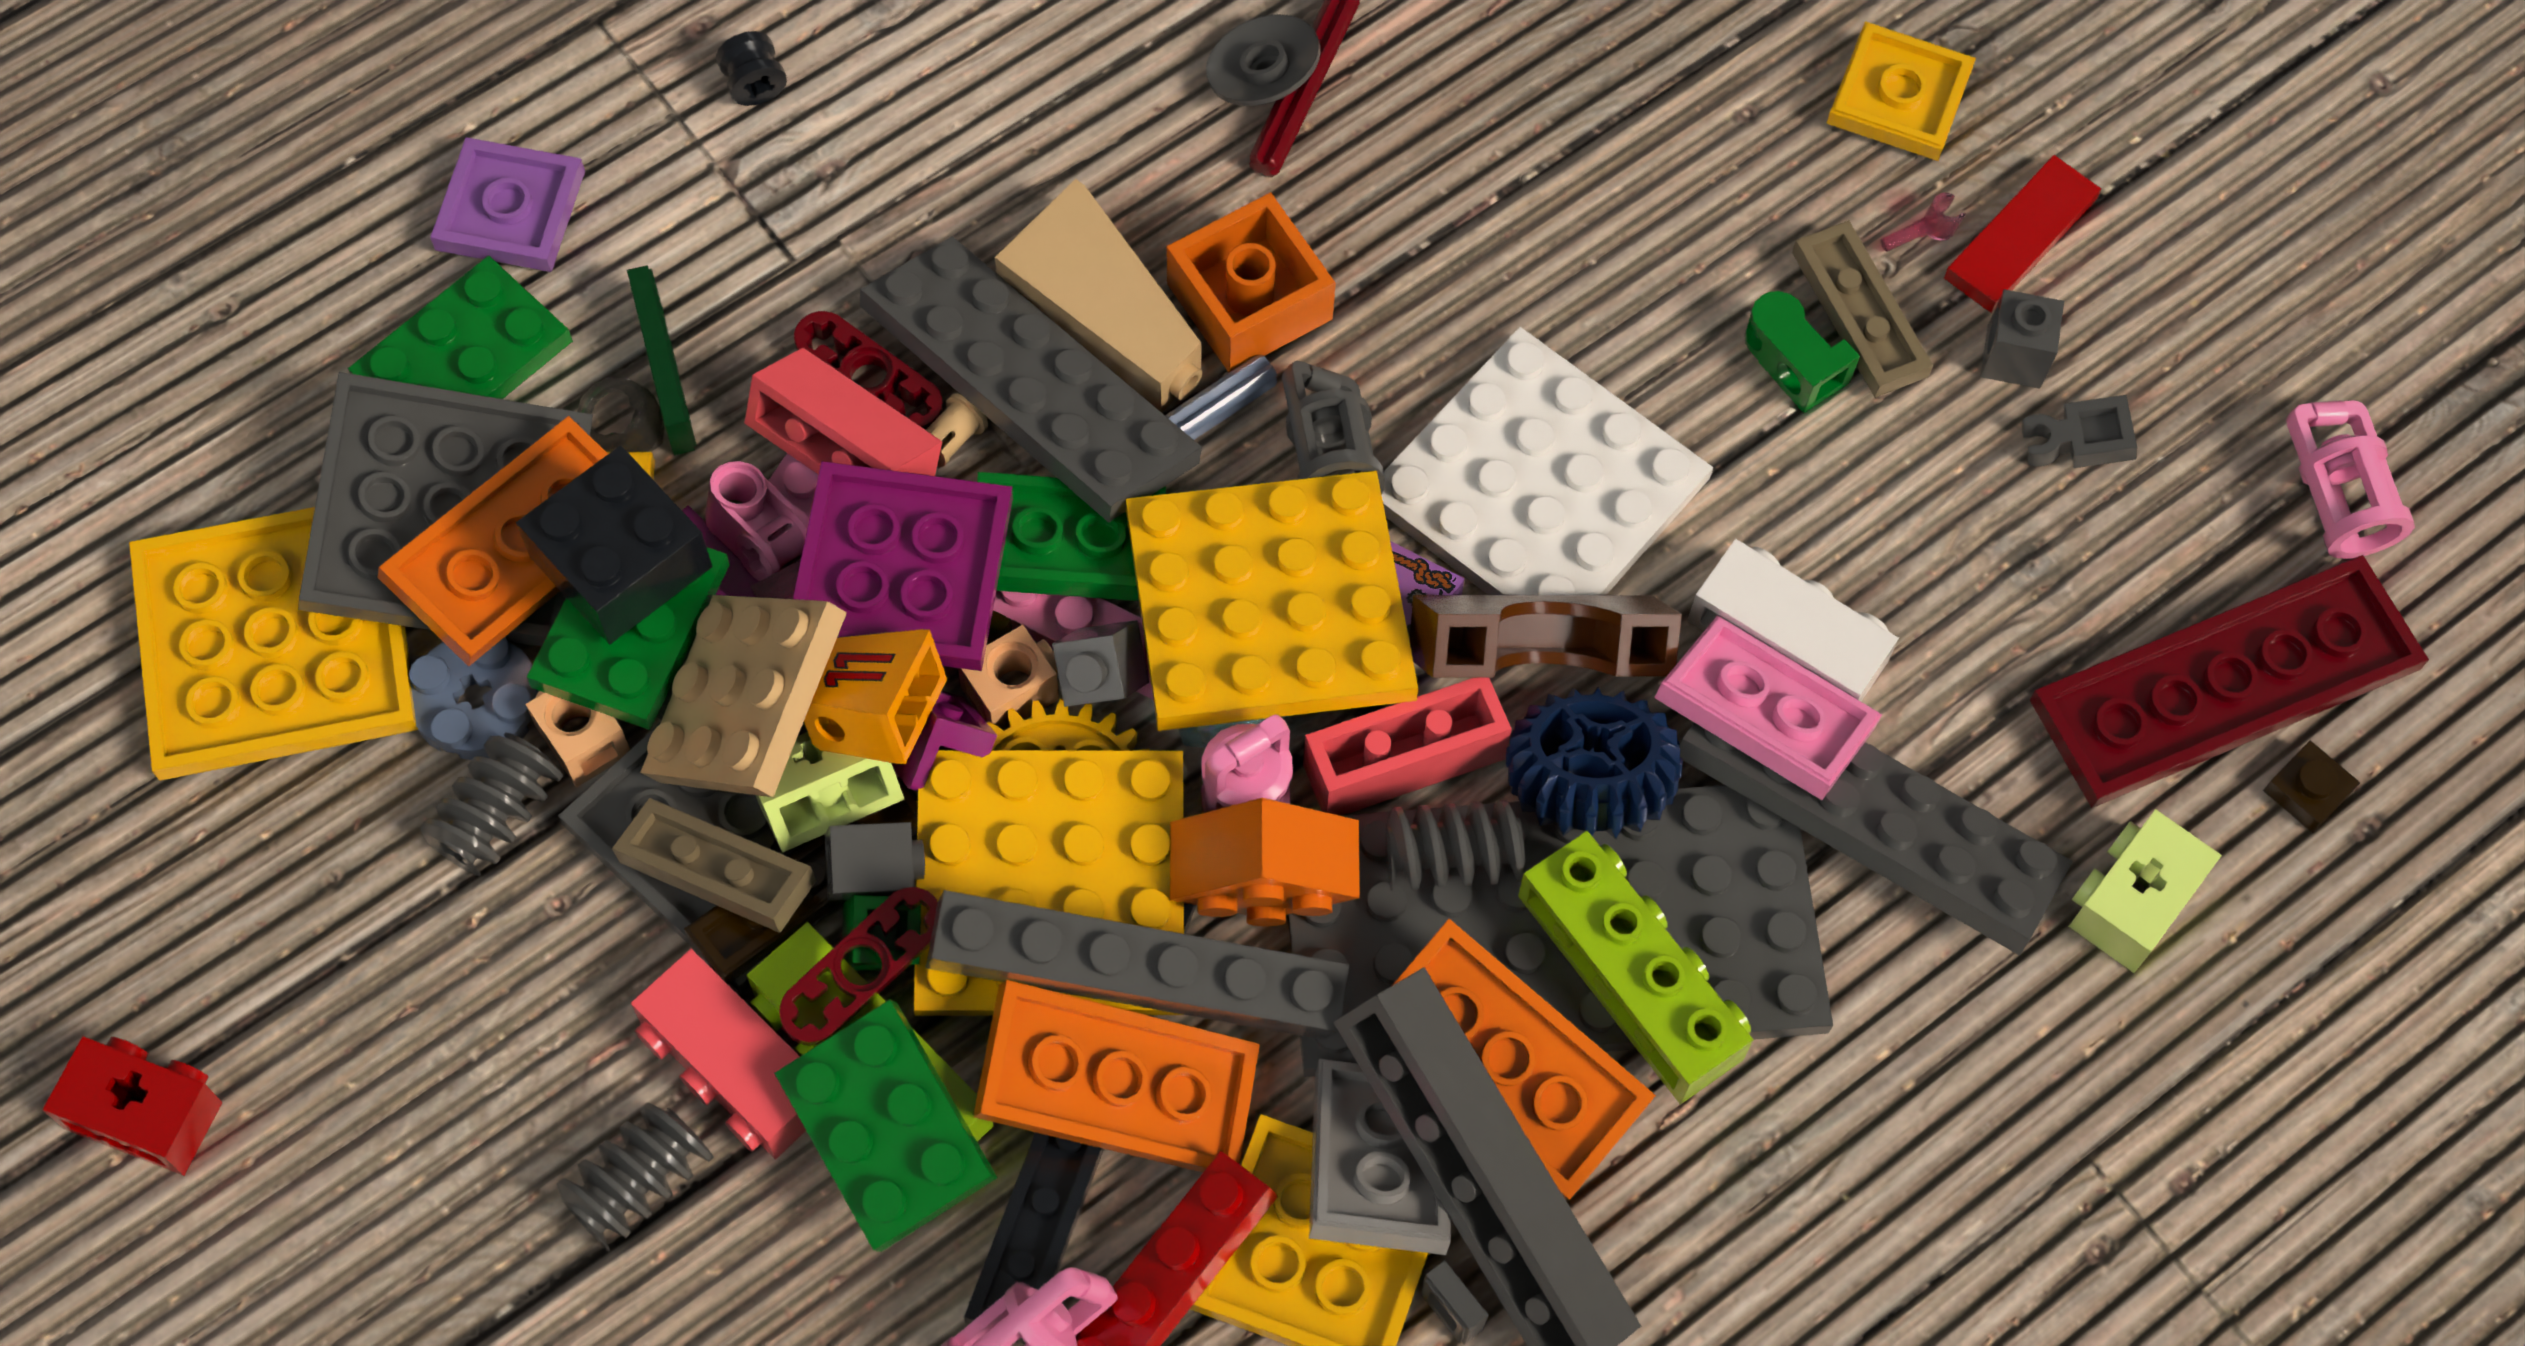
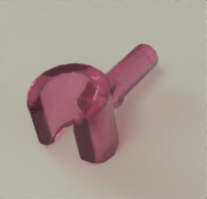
M1948 192L1940 193L1934 198L1923 218L1914 221V224L1881 238V246L1885 252H1888L1916 238H1922L1927 235L1940 241L1948 240L1955 234L1966 213H1960L1955 217L1943 214L1950 207L1955 196Z

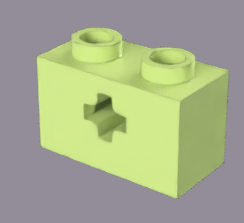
M808 732L797 737L774 797L755 795L782 853L824 835L829 826L847 825L904 800L892 763L820 751L812 744Z
M2156 809L2142 828L2131 821L2126 825L2107 851V853L2117 859L2116 863L2106 876L2094 868L2072 898L2082 908L2068 926L2133 973L2136 972L2222 856ZM2135 881L2146 887L2143 894L2132 887Z

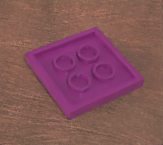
M821 461L793 599L828 601L847 612L837 638L929 629L943 666L982 671L1013 501L1012 486Z

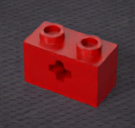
M82 1036L42 1110L65 1130L185 1176L223 1103L206 1085L209 1078L208 1075L177 1060H171L167 1068L146 1061L148 1053L145 1050L118 1037L111 1036L105 1045ZM131 1097H134L137 1099H144V1101L142 1103H139L137 1101H130Z

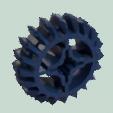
M1572 687L1568 697L1565 699L1548 694L1543 706L1529 705L1524 719L1515 721V728L1511 733L1510 746L1506 748V767L1508 768V783L1511 786V794L1518 796L1522 812H1535L1540 826L1557 822L1563 836L1573 829L1585 832L1588 830L1592 836L1596 831H1607L1615 839H1617L1623 827L1641 832L1647 819L1660 820L1666 805L1673 804L1674 796L1678 792V781L1682 776L1683 758L1680 757L1681 749L1677 739V730L1669 728L1664 713H1651L1647 700H1640L1635 703L1628 702L1624 691L1612 697L1602 695L1599 687H1597L1593 694L1581 695Z

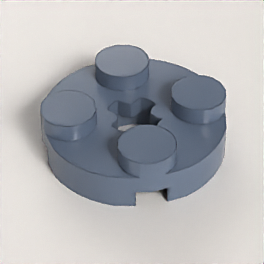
M504 637L470 666L465 664L444 642L434 647L427 655L416 659L411 666L409 677L416 726L426 742L441 751V748L446 752L457 753L461 759L472 760L474 756L489 758L485 752L484 743L490 736L505 738L504 733L507 732L523 739L529 732L527 725L532 720L525 704L536 698L539 690L530 687L526 678L532 667L526 654L520 648L508 642L506 637ZM478 684L479 687L488 686L492 689L483 695L484 705L479 708L473 709L468 701L458 703L459 697L465 693V689L469 686Z

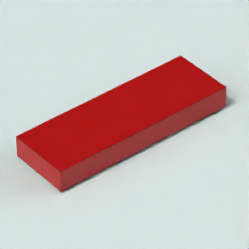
M2053 155L1951 263L1943 279L1992 313L2003 290L2012 291L2097 200L2102 188Z

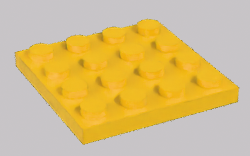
M1377 471L1126 499V514L1158 731L1266 719L1275 714L1284 717L1417 701L1418 683Z
M315 507L129 542L152 772L159 781L418 730L409 677L411 666L405 626L298 610Z
M938 750L925 786L918 789L917 839H922L924 844L925 876L924 879L916 880V887L930 892L937 900H939L943 891L946 890L1184 934V903L1170 900L1171 822L1183 819V751L991 750L990 754L979 757L958 750ZM921 905L920 935L928 930L923 923L928 910L923 905ZM929 947L920 955V965H915L914 975L915 1016H993L998 987L1002 982L927 969L926 963ZM1066 994L1144 1015H1183Z

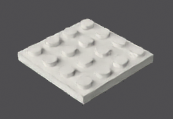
M1519 327L1384 471L1385 490L1382 493V500L1388 520L1488 595H1607L1707 483L1714 467L1529 332Z

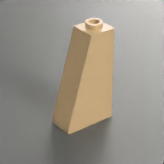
M1077 179L1068 185L995 256L996 273L1161 413L1176 398L1179 400L1187 398L1199 384L1202 377L1200 340L1086 186Z

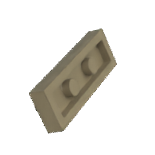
M1850 221L1842 222L1797 239L1792 254L1841 340L1845 339L1860 355L1857 368L1873 396L1876 398L1928 378L1933 364Z
M651 798L647 800L612 848L619 863L781 933L817 881L810 866Z

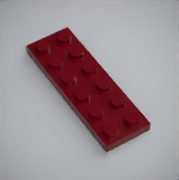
M2361 555L2036 689L2030 698V702L2090 807L2094 808L2421 670L2429 659L2364 555Z

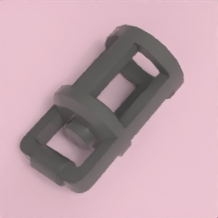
M1302 361L1291 363L1285 369L1282 380L1289 411L1286 416L1287 436L1296 448L1300 469L1297 479L1324 477L1331 472L1345 469L1355 470V473L1377 471L1382 494L1385 490L1383 467L1373 455L1369 436L1372 424L1371 410L1365 399L1361 397L1358 384L1352 378ZM1305 389L1315 391L1316 393L1306 396Z

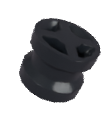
M758 31L743 32L726 40L718 48L716 54L717 64L720 71L725 76L730 77L727 83L732 99L737 104L752 106L768 102L778 96L786 86V73L783 66L778 61L773 60L776 54L771 38L765 33Z

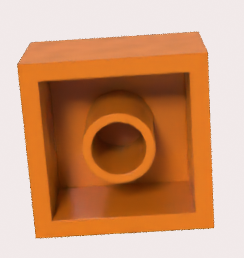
M1271 192L1166 246L1167 285L1228 373L1256 355L1265 356L1333 320L1336 282Z
M1258 798L1171 822L1170 900L1197 905V913L1199 915L1226 917L1238 913L1246 915V923L1249 925L1263 927L1279 926L1286 923V915L1293 913L1301 916L1328 915L1332 913L1333 904L1360 898L1359 820L1266 798Z

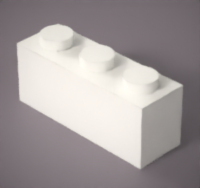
M1736 538L1696 593L1687 620L1697 628L1705 631L1718 615L1859 701L1863 700L1888 663L1899 639L1890 633L1885 624L1875 616L1864 612L1857 613L1834 599L1832 593L1819 582L1801 579L1780 566L1778 560L1768 551L1759 547H1749Z

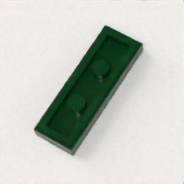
M648 265L628 269L627 274L673 455L695 451L694 446H697L652 268L649 269Z

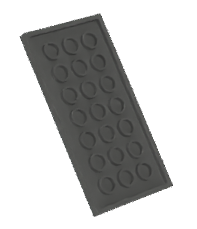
M1726 785L1678 789L1676 796H1674L1673 804L1666 805L1660 820L1647 819L1641 832L1623 827L1617 839L1613 838L1607 831H1596L1592 837L1599 846L1607 844L1618 854L1626 868L1627 876L1625 878L1640 897L1643 895L1649 896L1660 907L1668 923L1666 930L1680 948L1689 947L1699 956L1709 974L1707 982L1722 1001L1729 999L1742 1010L1750 1024L1751 1032L1749 1035L1753 1040L1829 1034L1833 1027V1020L1799 827ZM1520 801L1509 802L1515 817L1520 818L1525 851V872L1585 832L1573 829L1563 836L1557 822L1540 826L1535 812H1522ZM1495 803L1482 804L1488 818L1491 819ZM1469 805L1456 806L1464 821ZM1443 807L1430 808L1436 823L1439 821ZM1416 809L1403 810L1409 824L1412 825ZM1390 811L1339 815L1359 820L1360 898L1333 904L1332 913L1328 915L1301 916L1293 913L1287 915L1291 954L1349 964L1341 1017L1391 987L1436 932L1450 918L1605 1052L1637 1050L1520 900L1518 893L1521 882H1517L1509 864H1503L1498 884H1491L1484 867L1477 866L1471 886L1464 885L1457 868H1450L1445 887L1438 888L1431 870H1424L1419 889L1413 890L1404 871L1397 873L1394 887L1391 891L1385 850V828ZM1339 1032L1324 1040L1300 1036L1304 1077L1315 1076L1319 1059L1357 1063Z

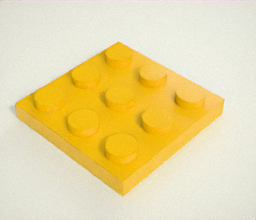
M1260 1114L1241 1166L1268 1185L1279 1197L1190 1310L1288 1346H1397L1429 1253L1310 1239L1309 1221L1313 1133Z

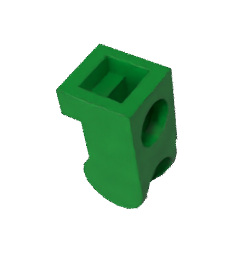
M1770 291L1761 295L1755 301L1744 334L1745 344L1759 361L1758 363L1803 413L1851 382L1860 355L1845 339L1831 347L1807 322L1804 307L1797 298L1782 291Z

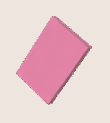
M1718 615L1662 681L1654 697L1820 800L1825 798L1874 731L1882 716L1876 710Z

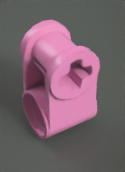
M741 461L727 462L720 465L712 473L705 512L706 526L713 535L718 537L741 560L744 567L755 579L764 584L772 583L778 579L782 567L802 555L809 517L800 508L791 504L763 476L761 471L752 464ZM736 500L742 502V504H736L729 501Z

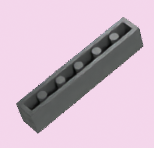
M944 890L937 902L926 968L999 982L1010 980L1055 992L1324 1040L1339 1032L1333 1022L1342 1015L1349 964Z
M1425 967L1333 1022L1527 1346H1618L1638 1330L1641 1324Z

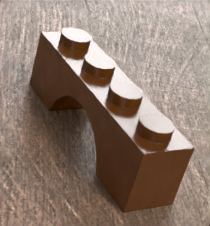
M1413 595L1409 641L1413 662L1432 678H1495V673L1498 670L1520 664L1569 665L1600 671L1615 677L1667 676L1677 664L1682 614L1652 595Z

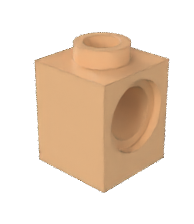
M1024 625L1019 626L986 646L982 671L958 668L961 689L975 710L986 723L995 724L1003 731L1009 728L1007 710L1013 708L1025 720L1032 716L1033 701L1038 700L1044 709L1059 700L1058 671L1054 651L1044 639L1035 643ZM1010 671H1021L1029 675L1027 680L1018 685H1007L999 681L1002 675Z
M542 691L537 693L536 698L525 704L538 732L576 788L613 766L630 750L622 728L612 716ZM572 718H590L588 723L578 731H562L566 722Z

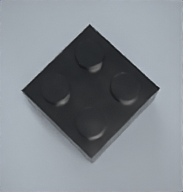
M621 445L516 522L530 558L609 645L712 568L709 553L700 529Z

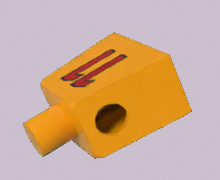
M919 629L837 638L804 719V724L812 744L820 751L895 764H906L947 681L930 630Z

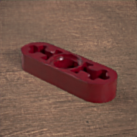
M817 311L806 315L797 324L794 331L796 350L805 348L852 380L854 372L864 365L872 364L883 368L887 373L883 382L875 387L864 389L905 417L902 400L913 407H918L923 402L926 403L927 414L925 416L915 412L908 417V419L926 430L944 412L941 393L933 383L837 314L828 311ZM832 335L836 351L844 357L841 365L839 364L838 354L828 346L822 344L814 350L812 339L817 337L824 341ZM898 385L901 399L894 395L897 391Z
M918 887L902 888L890 895L785 993L780 1004L779 1013L781 1024L786 1034L794 1041L803 1045H818L835 1035L930 946L938 900L930 892ZM904 904L907 908L913 910L921 904L928 910L923 921L928 930L922 935H919L912 929L905 932L895 942V947L905 952V954L897 961H894L886 944L868 932L876 925H880L886 937L899 923L900 916L896 911L897 907ZM857 947L872 949L881 959L882 969L880 975L876 980L867 985L851 983L844 977L841 970L844 956L850 950ZM829 971L839 990L855 1000L848 1007L844 1008L840 999L836 996L823 1010L824 1018L827 1021L824 1027L818 1029L815 1025L809 1023L800 1029L794 1024L799 1015L795 1002L801 997H804L811 1003L817 1001L828 990V985L818 979L825 972Z

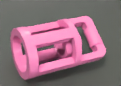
M2354 400L2310 402L2294 408L2287 416L2286 423L2301 463L2299 472L2302 481L2309 485L2325 530L2323 538L2329 555L2344 559L2356 558L2361 555L2367 556L2385 550L2408 537L2415 528L2414 520L2409 508L2402 505L2386 461L2388 452L2385 442L2377 437L2367 408L2361 402ZM2345 423L2351 425L2355 436L2342 434L2331 437L2324 441L2321 447L2317 449L2310 427L2343 425ZM2361 477L2371 507L2351 514L2340 484ZM2384 524L2387 526L2385 529L2374 534L2359 537L2358 532L2364 529Z
M1278 714L1268 717L1259 724L1233 725L1221 730L1208 742L1202 756V780L1204 782L1201 788L1202 813L1258 798L1290 804L1289 784L1293 775L1292 755L1289 751L1290 730L1285 720Z
M1071 1267L1056 1274L1038 1290L1025 1283H1015L1006 1291L1004 1296L955 1337H950L941 1346H1011L1019 1338H1022L1026 1343L1024 1346H1078L1075 1335L1114 1304L1117 1300V1294L1105 1277ZM1070 1296L1081 1299L1069 1310L1062 1304Z

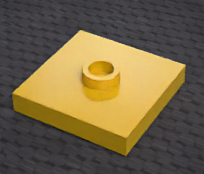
M1865 21L1826 124L1939 161L1976 58Z

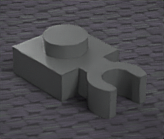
M2127 395L2064 403V419L2056 420L2045 414L2030 415L2022 420L2023 438L2042 436L2048 440L2042 445L2028 446V465L2046 466L2053 463L2060 454L2071 453L2074 468L2136 460L2137 443Z

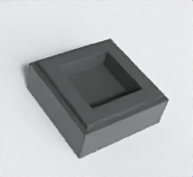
M1444 1260L1425 1275L1421 1295L1457 1341L1465 1345L1483 1331L1488 1313Z

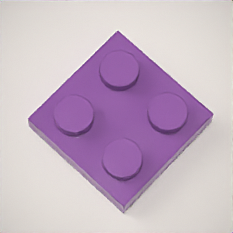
M466 137L430 237L436 251L484 259L489 255L496 262L552 272L585 174L582 159Z

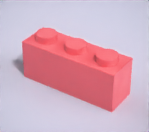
M805 348L793 352L752 375L744 424L818 475L821 461L935 476L943 441Z
M1471 678L1418 696L1417 701L1397 703L1306 734L1303 766L1322 812L1346 815L1506 760V748L1509 745L1512 728L1490 678Z
M693 949L687 951L631 1002L641 1023L634 1030L639 1039L660 1060L670 1053L686 1069L679 1077L704 1105L707 1106L715 1098L731 1114L725 1121L726 1126L751 1152L761 1145L776 1160L806 1132L805 1127L774 1074L800 1056Z

